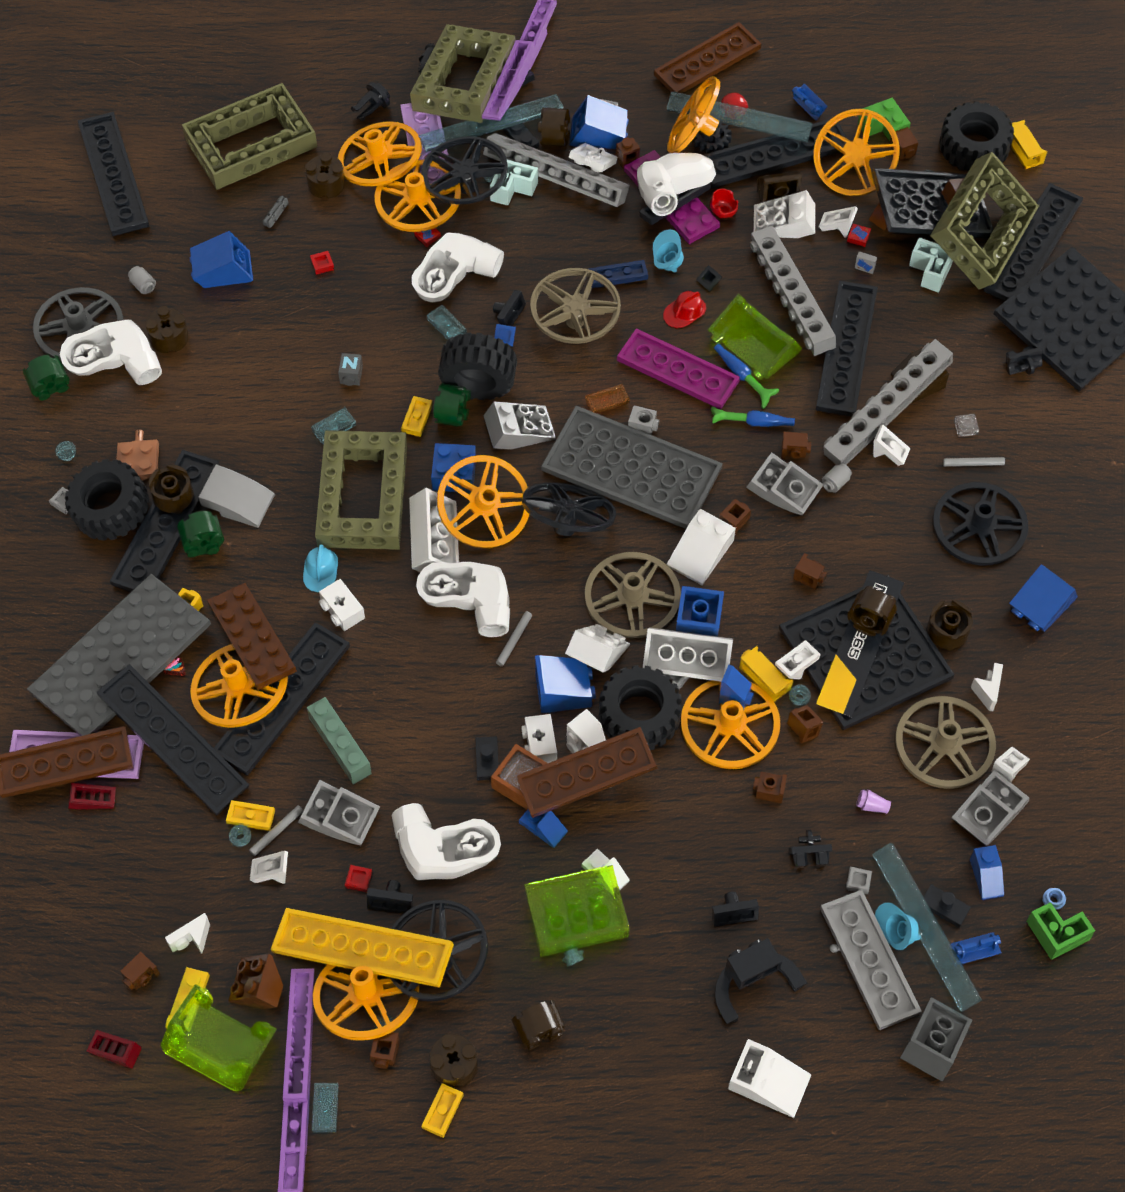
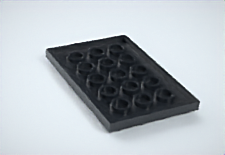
M874 168L871 174L888 231L931 235L948 207L941 193L948 180L965 178L967 174ZM982 199L978 205L979 209L974 212L970 219V224L963 228L973 237L989 238L993 232V227L984 199Z

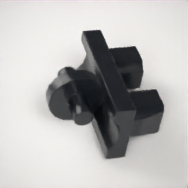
M1028 346L1020 353L1014 351L1007 352L1008 374L1012 375L1026 371L1028 375L1033 374L1035 368L1042 366L1043 349L1041 347L1034 349L1032 346Z
M811 829L806 830V836L798 837V843H806L807 846L789 848V855L793 856L795 866L808 865L807 853H815L816 865L829 864V852L832 851V844L813 845V842H821V836H813Z

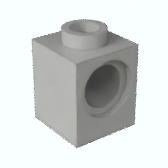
M634 405L628 426L652 435L653 431H657L659 419H656L657 411Z

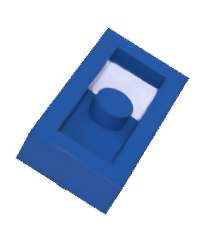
M528 809L519 819V823L553 848L556 847L568 832L552 811L532 818Z

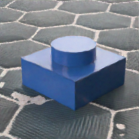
M496 324L494 338H499L504 343L513 346L516 327Z

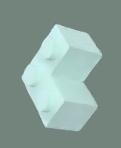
M507 160V177L502 186L490 196V201L509 205L514 192L532 196L538 184V167ZM495 174L490 189L497 183L501 174Z
M919 238L912 251L909 266L924 271L922 287L939 292L953 260L938 244Z

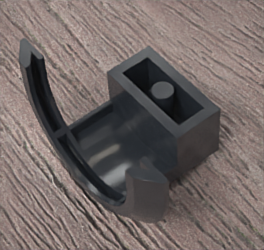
M768 938L763 941L758 939L752 942L749 948L743 951L738 949L728 956L726 967L717 980L715 1000L726 1024L738 1021L739 1018L729 999V985L732 978L739 990L776 971L784 975L794 992L806 985L807 982L798 967L791 960L776 952Z

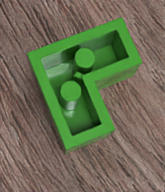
M893 98L862 108L883 116L895 131L906 127L910 128L911 123ZM868 116L864 117V121L861 128L863 133ZM872 118L869 136L883 131L890 141L891 135L887 128L881 122Z
M1051 902L1032 911L1026 921L1051 960L1089 941L1095 932L1083 911L1063 921Z

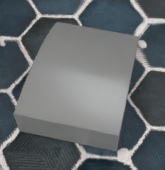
M771 452L746 488L778 507L803 515L824 484L792 461L787 464Z
M215 465L199 496L201 506L219 511L223 517L259 528L275 494L268 488L240 473Z
M994 770L983 784H980L952 816V819L985 846H988L1029 802V797Z
M319 780L298 823L330 837L361 846L380 806L342 787L337 789Z

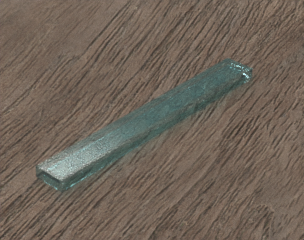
M671 91L667 110L681 113L691 96ZM715 101L709 114L719 121L723 120L724 124L808 142L813 125L811 122Z
M557 94L508 108L500 121L484 119L482 123L464 121L421 134L419 138L425 152H428L443 142L465 136L478 137L540 118L542 107L563 108V105Z
M889 843L873 853L874 859L905 914L916 919L919 927L918 933L921 936L920 940L960 1011L964 1012L982 1001L894 844Z

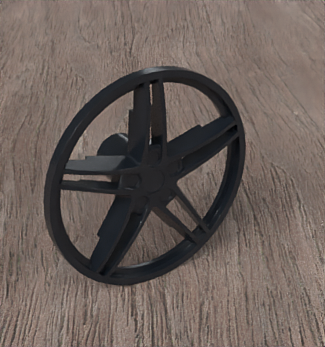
M465 136L448 140L435 147L425 158L421 174L424 177L426 190L436 199L450 204H470L491 196L502 186L507 177L508 164L503 150L494 142L481 137ZM471 144L462 161L441 153L456 145ZM477 144V146H476V148H475V151H474V153H473L472 159H469L470 156H471V154H472V151H473L475 145ZM482 146L494 151L500 158L501 163H477L481 155ZM432 161H434L449 172L430 185L428 169ZM501 174L499 180L491 189L481 195L479 194L476 178ZM460 183L461 193L468 194L469 198H449L438 192L447 190ZM473 192H476V197H473Z
M970 482L950 489L940 498L933 515V528L939 543L952 556L966 563L986 566L1005 562L1020 551L1028 534V519L1020 502L1008 491L989 483ZM966 489H986L981 500L975 505V508L951 497ZM989 490L994 491L991 502L986 501ZM997 493L1004 496L1014 505L1020 515V519L1012 518V516L994 515ZM943 506L965 521L946 537L940 526V513ZM965 530L968 531V533L958 537V539L949 542L951 539L955 538ZM994 531H1021L1017 543L1009 551L1000 554L999 544ZM978 534L988 557H975L965 554L953 545ZM985 537L989 538L995 557H993Z
M565 483L536 484L527 488L522 497V505L532 517L554 527V531L563 536H571L574 532H596L607 529L614 523L616 517V510L609 500L594 491ZM548 490L551 494V498L531 497L533 494ZM565 491L578 493L587 497L571 500ZM599 506L605 507L608 511L609 519L592 510H596V507ZM531 507H536L541 511L557 513L555 520H551L540 515ZM577 519H578V520H580V521H582V522H585V523H587V524H589V525H591V524H595V525H594V526H576V521H577Z
M433 900L421 903L405 912L391 928L400 931L416 915L432 910L429 937L452 942L466 939L453 946L444 973V977L455 987L451 990L436 994L420 993L414 991L419 983L411 982L407 987L410 981L404 980L402 983L399 979L389 977L401 992L414 999L440 1001L451 998L467 989L476 980L485 965L488 953V938L484 926L477 915L468 907L449 900ZM436 909H439V933H435ZM445 909L455 910L464 914L474 923L477 929L446 938ZM479 933V935L469 938V936ZM481 941V951L477 965L470 976L465 979L455 963L453 955L471 948V945ZM452 967L462 981L460 985L448 973V970Z

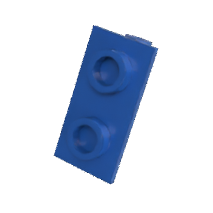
M805 83L802 87L796 86L793 88V99L817 121L828 106Z
M994 932L950 944L958 965L1001 954L998 945L1001 944L999 935H994Z

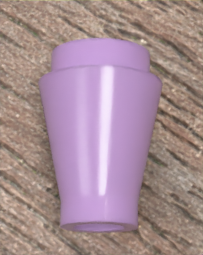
M867 789V791H860L856 806L860 807L863 811L887 814L891 801Z

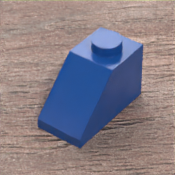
M728 665L721 681L719 704L723 705L727 701L734 700L742 705L744 711L746 704H751L754 695L751 692L752 683L732 665Z
M996 845L975 848L970 857V862L981 899L1003 897L1002 864Z

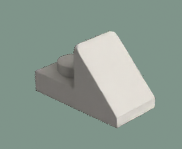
M854 206L824 212L819 228L822 232L839 229L846 238L858 208Z
M880 425L874 439L873 456L878 457L885 454L898 466L903 465L910 448L884 425Z
M805 640L776 661L775 665L789 679L800 680L804 670L816 662L821 654Z
M994 663L992 670L987 671L986 680L974 678L971 689L989 711H993L997 703L1003 664Z
M1011 747L996 759L992 772L996 770L1009 782H1012L1017 773L1026 766L1030 759Z
M598 849L582 863V868L613 896L629 882V878L614 857L609 860Z
M281 851L252 859L250 881L259 883L274 879L285 884L288 852Z
M206 914L200 915L165 937L172 952L186 948L189 942L193 940L201 954L203 953L210 927Z

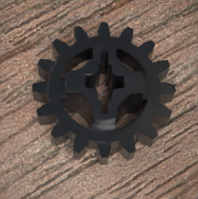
M721 120L710 137L699 131L691 142L694 143L695 148L700 147V152L706 150L707 154L710 151L728 148L729 143H731V130L728 129L729 125H723V120Z

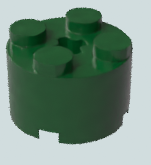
M49 355L39 356L28 363L29 367L26 370L25 368L23 369V375L31 393L41 401L48 399L50 394L55 392L63 393L69 389V376L60 357L55 355L56 358H50Z
M441 383L438 388L441 394L436 396L434 404V418H437L435 423L460 427L463 425L464 420L467 421L469 409H466V404L470 400L471 390L462 386Z
M199 511L188 515L189 519L186 521L182 519L178 523L177 530L183 549L188 557L192 558L206 553L213 555L219 552V547L224 542V536L216 515L213 516L209 511Z

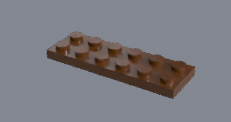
M738 22L654 70V76L677 97L761 49L762 43Z
M246 583L207 600L257 690L297 672L295 665Z
M126 726L0 754L1 798L133 769Z
M638 727L519 774L516 777L530 814L534 818L657 769L642 729Z

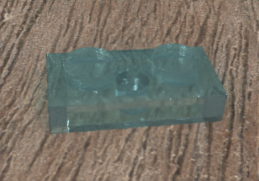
M443 305L427 314V320L447 340L458 334L465 335L467 333V329Z
M344 407L311 426V429L319 441L324 444L325 431H347L356 426V420Z
M314 1083L312 1132L337 1133L338 1083Z

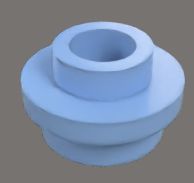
M1050 888L1043 895V903L1046 905L1051 902L1054 908L1059 910L1065 905L1066 897L1060 889ZM1051 897L1056 898V899H1057V902H1056V903L1052 902V901L1050 900V898H1051Z

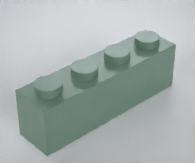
M324 697L308 706L307 712L310 721L351 783L355 784L371 775L370 762L327 698Z

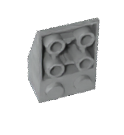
M494 401L484 414L493 448L515 449L555 440L556 438L547 408L544 405Z

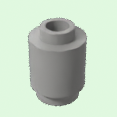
M135 266L129 271V281L141 294L151 293L154 290L156 281L144 268Z
M843 463L835 465L822 478L824 489L828 492L836 493L850 480L852 475L850 468Z

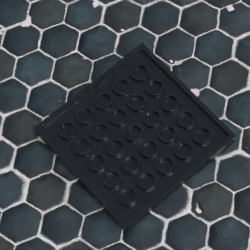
M1073 247L1068 249L1001 304L993 313L1028 346H1032L1034 349L1041 347L1043 349L1042 359L1078 391H1081L1125 353V293Z
M863 587L779 625L780 632L792 650L806 640L821 654L816 662L805 669L819 694L849 623L848 612L857 594ZM901 593L896 603L897 612L882 638L852 717L830 709L842 730L848 729L954 678L955 674Z

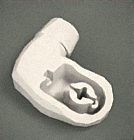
M669 153L657 160L644 162L637 169V180L641 197L652 212L658 216L671 214L676 209L678 204L676 194L705 186L712 182L716 176L713 161L697 153Z
M446 233L430 248L421 265L414 271L412 285L418 296L428 302L442 301L450 295L455 285L462 281L466 272L496 277L503 262L504 252L487 242L484 243L471 236L460 233Z
M122 320L95 326L83 333L68 337L61 346L60 357L62 364L70 372L78 376L91 375L104 369H114L123 364L138 385L149 384L162 374L156 353L152 351L150 343L142 330L132 320Z
M436 562L424 567L418 575L416 584L418 594L427 604L435 607H457L463 610L476 609L475 617L478 632L485 637H499L509 631V594L501 568L475 562Z
M418 803L401 806L392 814L395 835L399 842L401 855L408 870L417 880L454 879L486 866L498 855L501 846L499 833L494 826L485 820L471 819L457 825L444 826L434 830L431 828V822L422 805Z

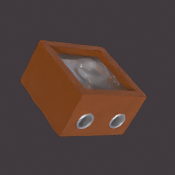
M515 744L491 776V786L497 792L528 810L516 776L545 765L547 762Z

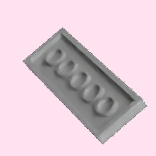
M859 890L821 905L820 910L878 1030L920 1015L922 1011L863 891Z

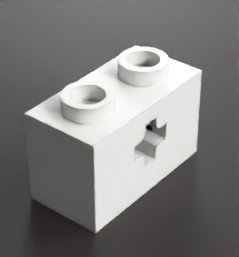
M341 579L319 591L320 606L325 612L329 611L333 623L336 626H340L343 631L365 619L364 608Z
M551 714L525 717V725L521 726L523 739L527 738L528 745H524L525 749L547 763L557 760Z

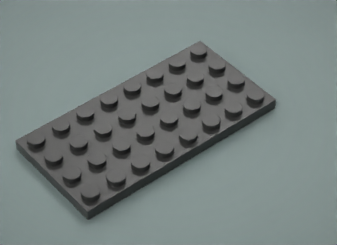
M575 406L542 464L541 471L687 529L689 523L702 508L722 469L723 463Z
M150 574L31 684L27 690L80 736L97 733L116 715L97 695L96 692L129 664L150 683L211 625V622L163 582Z

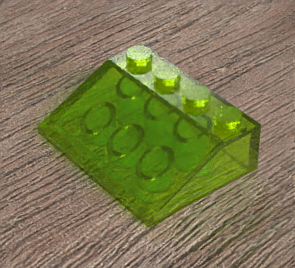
M613 865L524 884L540 957L629 937L630 927Z

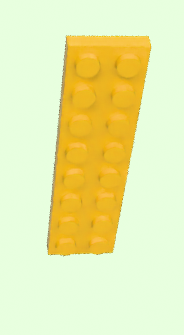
M286 908L271 951L276 954L348 969L367 966L371 968L373 974L440 988L454 944L449 940Z

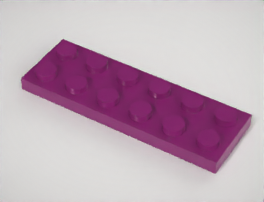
M653 150L625 165L624 172L638 186L637 169L644 162L657 160L661 156ZM697 197L665 217L688 244L720 228V222Z
M637 328L617 355V361L720 410L740 381L739 376Z

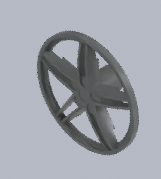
M80 287L64 290L49 298L36 313L33 322L35 340L46 355H49L51 358H56L55 355L60 357V353L49 348L41 337L67 333L68 338L74 334L83 333L95 326L101 325L94 322V320L110 305L113 306L116 312L117 321H122L124 318L121 308L115 299L98 289ZM87 293L97 295L101 299L97 302L94 301L84 309L81 303L73 302L68 295ZM62 297H64L68 303L66 306L63 304L61 300ZM58 300L65 318L39 326L46 309Z

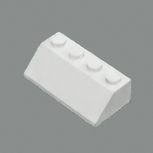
M424 488L409 498L412 569L421 572L424 567L431 563L459 562L458 540L448 532L440 519L437 509V492ZM444 496V508L451 522L457 516L456 501Z
M649 627L643 668L646 665L651 666V670L654 671L656 669L662 670L663 674L721 682L728 665H730L733 639Z

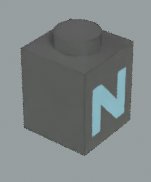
M342 353L338 372L340 384L360 386L363 369L362 355Z

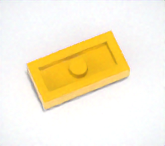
M413 396L401 431L421 437L433 406V400Z
M231 800L226 823L270 831L275 808Z
M442 1083L425 1117L422 1129L444 1138L464 1096L463 1092Z

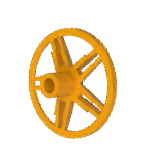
M712 76L706 79L685 104L668 139L667 150L669 153H680L699 131L709 137L715 132L719 120L709 114L720 89V80Z
M851 109L834 116L821 129L814 146V164L819 177L829 188L847 196H862L876 191L869 166L870 159L893 155L889 169H896L900 146L894 128L883 116L866 109ZM861 116L853 141L830 130L836 123L847 117ZM868 116L863 133V139L859 138V135L864 121V117ZM872 118L878 120L887 128L893 144L868 145ZM829 133L845 142L844 147L842 148L826 137V134ZM823 139L844 154L826 173H824L820 162V150ZM894 147V150L872 153L871 150ZM843 161L846 163V165L827 178ZM863 166L870 183L868 188L860 171V167ZM855 167L864 189L847 190L838 187L832 181L838 176L843 175L850 168Z
M380 122L366 126L351 135L342 145L338 159L343 165L344 177L351 183L360 186H380L391 183L406 175L418 162L422 145L417 132L410 126L399 122ZM383 127H389V129L385 130L383 134L378 129ZM400 129L407 131L414 138L415 146H407L406 144L393 145ZM350 144L365 152L353 159L352 163L344 166V155ZM411 157L404 167L389 175L388 159ZM383 163L386 171L385 177L382 176L381 169L379 166ZM374 164L379 178L363 179L352 174Z
M418 160L414 172L406 176L405 183L394 181L376 187V209L380 217L388 225L407 232H421L436 228L452 217L459 204H451L449 209L440 216L431 198L435 197L426 190L424 177L420 173V167L423 165L424 160ZM434 161L430 164V166L438 168L446 174L449 172ZM408 162L402 163L392 168L389 171V175L400 170ZM460 183L438 193L446 195L455 192L454 198L461 199ZM382 190L403 197L389 215L381 205ZM425 205H428V206H429V208L431 209V211L433 212V214L435 215V217H436L437 219H435V220L433 219V217L429 214V212L427 211V209L424 207ZM415 206H419L431 220L423 224L398 222Z
M487 455L465 458L453 465L440 482L437 492V509L440 519L448 532L466 545L485 549L502 546L513 540L522 531L528 520L529 513L524 509L517 527L510 534L505 535L497 509L522 505V501L501 503L500 499L522 498L523 493L498 492L496 489L498 465L508 470L516 478L523 493L528 486L521 474L511 464L502 459ZM487 462L479 487L464 479H459L453 474L467 464ZM490 463H494L491 484L485 485ZM449 479L470 490V495L450 483ZM446 485L470 501L451 522L444 508ZM469 510L474 513L458 527L455 528L453 526ZM479 515H482L495 540H474L466 537L458 530L469 524ZM490 516H493L501 539H498L489 519Z
M231 644L215 651L202 662L194 674L190 689L191 700L198 714L213 725L227 728L246 726L268 715L281 701L288 681L287 676L279 681L277 689L269 685L260 689L274 694V696L253 690L256 686L245 667H242L239 661L234 660L228 654V652L234 650ZM223 654L228 660L225 663H223L220 657ZM217 658L223 679L207 683L206 686L198 688L202 673ZM244 694L270 700L259 711L237 719ZM227 695L224 719L209 714L203 709L199 700ZM234 699H237V700H236V703H235V707H234L233 717H232V719H230V718H231V713H232V707H233V700H234Z
M710 680L700 685L687 698L681 714V731L690 750L704 762L724 769L745 768L764 759L774 748L780 732L779 712L769 694L758 685L752 683L751 690L759 694L766 701L765 703L747 706L744 708V711L742 705L734 700L727 701L723 705L720 704V710L702 707L700 709L692 708V703L702 692L717 685H720L721 688L720 681ZM768 707L770 708L769 710H766V711H764V712L757 713V714H755V715H753V716H750V717H748V718H747V716H746V715H748V714H752V713L761 711V710L766 709V708H768ZM688 713H691V714H694V715L705 716V717H712V718H714V720L707 719V718H703V717H700V716L696 717V716L688 715ZM772 713L774 722L773 733L767 745L763 747L756 735L746 724ZM687 719L716 727L705 751L701 750L693 741L688 729ZM743 733L760 751L759 753L741 736ZM719 734L722 735L724 738L717 746V749L712 756L708 755ZM731 735L754 754L750 758L738 761L715 758Z
M327 964L319 974L314 985L313 1005L318 1019L330 1032L350 1040H371L395 1031L411 1016L418 1002L417 999L410 997L403 1012L390 1022L380 998L403 992L393 984L390 978L379 980L377 978L378 975L373 974L371 968L367 966H358L352 970L350 975L341 972H333L332 969L336 966ZM323 982L348 993L328 1016L323 1012L320 1003V992ZM419 985L414 989V991L419 992ZM377 1005L386 1024L385 1026H381L371 1007ZM364 1006L378 1028L369 1031H352L338 1025L360 1007Z

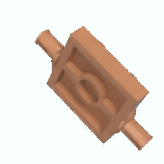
M136 430L134 441L118 443L116 460L129 464L143 481L149 479L151 474L158 469L159 442L157 439L143 440L144 431Z

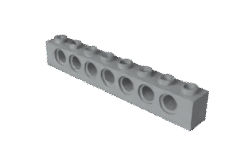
M497 133L487 137V140L494 142L503 150L507 160L538 167V176L615 207L625 203L630 186L626 183ZM487 147L484 148L483 155L501 161L494 151Z
M773 225L751 233L752 241L750 242V247L753 253H757L760 266L765 267L768 280H772L774 291L776 294H780L783 307L788 308L791 321H795L798 334L800 336L803 335L806 348L808 350L811 349L814 356L836 348V336Z
M936 339L931 343H927L917 357H912L903 370L900 369L894 375L893 380L889 384L885 383L875 397L872 396L868 399L866 406L862 410H857L847 424L844 423L840 426L836 435L829 437L825 441L823 446L824 455L836 465L840 463L847 465L876 437L880 425L886 427L953 363V353ZM926 361H931V362H933V363H932V364H925L924 362H926ZM917 374L919 377L913 378L911 375ZM898 388H904L905 390H904V391H898V390H896V389H898ZM890 401L891 404L886 405L883 402ZM875 414L877 417L870 418L869 415ZM856 428H863V429H864L863 431H860V432L855 431ZM843 441L849 442L848 445H842L840 443Z

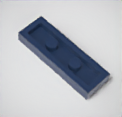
M644 260L588 268V270L595 271L606 277L613 285L648 280V272ZM594 280L591 287H604V285Z

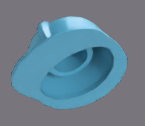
M664 230L659 233L653 242L654 264L657 268L675 273L684 260L680 236L675 230Z
M321 544L308 553L304 565L303 581L309 590L318 593L335 582L338 568L337 555L333 551L324 548Z
M883 903L877 908L875 917L887 942L893 948L903 950L914 941L920 940L919 927L915 918L905 914L892 903Z

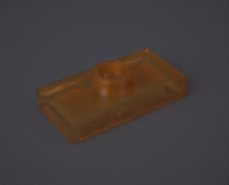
M623 384L585 395L590 411L596 414L630 403Z

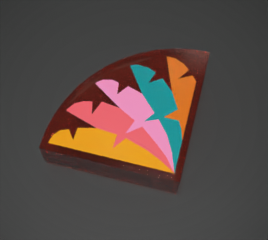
M179 656L163 670L164 674L186 675L184 663Z

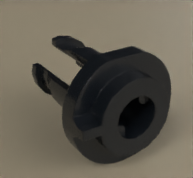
M370 82L367 84L368 92L358 100L355 106L351 107V111L354 112L359 111L368 101L371 103L357 116L360 121H364L365 117L372 114L379 106L387 108L390 105V95L380 83Z

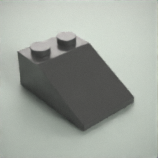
M931 997L900 1058L936 1079L943 1081L954 1063L972 1019Z

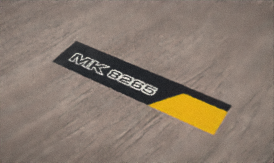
M869 570L862 590L866 586H872L876 590L894 596L897 603L904 582ZM851 619L816 703L850 717L854 713L884 636L881 633L875 636L860 633L853 627L854 623Z

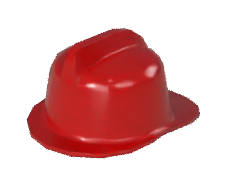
M698 291L682 292L674 302L665 308L663 313L664 321L673 328L686 327L705 314L706 304L701 299Z

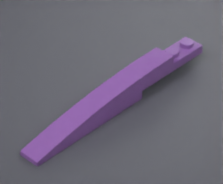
M537 0L520 40H516L482 114V119L500 121L514 100L547 36L546 28L557 5L556 0Z
M291 969L278 1192H303L310 1100L314 969Z

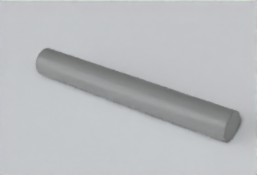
M1004 457L943 459L944 467L1005 465Z
M525 611L496 661L499 666H504L532 617L530 612Z
M297 805L249 849L250 853L256 856L301 815L303 809Z

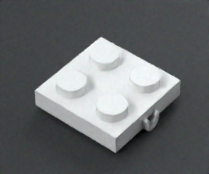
M587 143L571 150L569 158L573 159L575 163L587 165L595 172H603L615 165L618 158L605 152V149L602 147L598 149Z

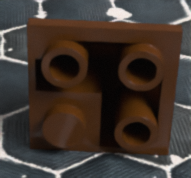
M271 954L241 958L237 966L234 983L230 989L229 1002L259 1009L277 1008L283 983Z

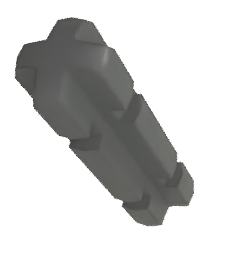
M280 196L267 213L268 215L263 219L264 226L271 228L274 225V221L279 218L284 208L289 204L286 197Z

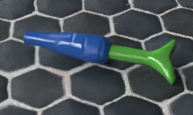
M717 344L714 350L721 356L729 369L740 377L741 381H747L759 393L762 409L766 408L770 397L777 394L779 389L764 388L751 375V370L745 363L724 349L720 344Z
M714 406L711 407V412L714 415L712 417L713 424L721 420L745 421L748 425L754 427L794 426L795 418H787L768 412L752 410L746 414L726 412Z

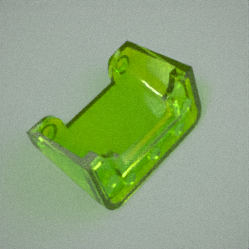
M740 294L732 300L708 328V331L712 334L710 338L717 344L723 343L754 369L752 373L760 380L770 378L802 350L794 338L781 331L747 303L746 299Z
M195 984L169 1022L161 1042V1048L170 1057L233 1091H241L251 1077L277 1029L269 1023L261 1021L255 1022L252 1028L211 1007L213 1003L211 993L207 989Z

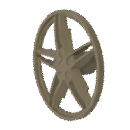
M567 268L549 274L535 287L530 302L531 315L537 327L547 336L557 341L571 344L591 342L607 334L616 324L621 307L620 297L615 286L603 275L583 268ZM566 276H584L574 295H570L551 282ZM589 277V281L585 288L584 294H580L579 292L581 291L586 278ZM594 280L600 282L609 290L614 302L587 300ZM541 291L549 296L548 298L560 307L539 318L536 304ZM613 313L610 322L602 330L591 335L586 316ZM566 321L567 326L575 329L580 338L561 336L552 332L547 327ZM583 325L585 326V330L587 332L586 337L584 336L581 328Z
M624 552L610 556L592 570L586 582L585 603L590 616L598 625L607 628V632L613 635L616 633L625 638L647 637L648 628L643 629V604L671 608L668 615L661 622L651 627L658 629L667 627L679 609L681 590L676 575L667 564L649 554ZM628 558L647 561L638 572H630L626 575L611 565L615 561ZM654 563L655 565L653 566L652 570H650L648 576L644 581L643 575L648 570L650 565ZM658 566L669 576L673 584L674 596L647 588V584ZM604 567H606L615 577H617L621 581V583L619 584L615 580V578L604 569ZM602 571L618 590L592 603V585L598 573ZM616 599L618 600L617 602L608 604V603H610V602H612V601H614V600H616ZM626 605L631 630L621 629L609 624L598 613ZM632 609H638L639 630H635Z
M948 696L930 697L912 705L901 717L895 735L896 750L904 767L918 780L944 789L965 787L979 780L990 768L996 751L995 734L984 714L970 703ZM940 703L937 728L919 722L907 721L920 708ZM944 703H948V720L943 721ZM952 704L970 711L980 720L984 727L961 729L960 725L954 721ZM904 726H906V727H908V728H911V729H913V730H916V731L909 730V729L905 728ZM903 732L931 744L916 766L912 764L904 750ZM919 732L929 734L930 736L928 737V736H926V735H924V734H921V733H919ZM986 732H987V735H983V736H979V737L976 736V737H972V738H968V739H964V740H963V737H965V736H972V735H977V734H982V733H986ZM989 739V752L986 761L976 771L961 746ZM932 752L937 754V756L921 772L919 769L926 762V760L929 758ZM946 754L965 778L959 780H940L930 777L926 773ZM955 755L959 756L960 760L971 774L970 776L964 770L961 763L956 759Z

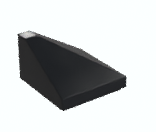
M708 265L696 280L710 292L722 279V276Z

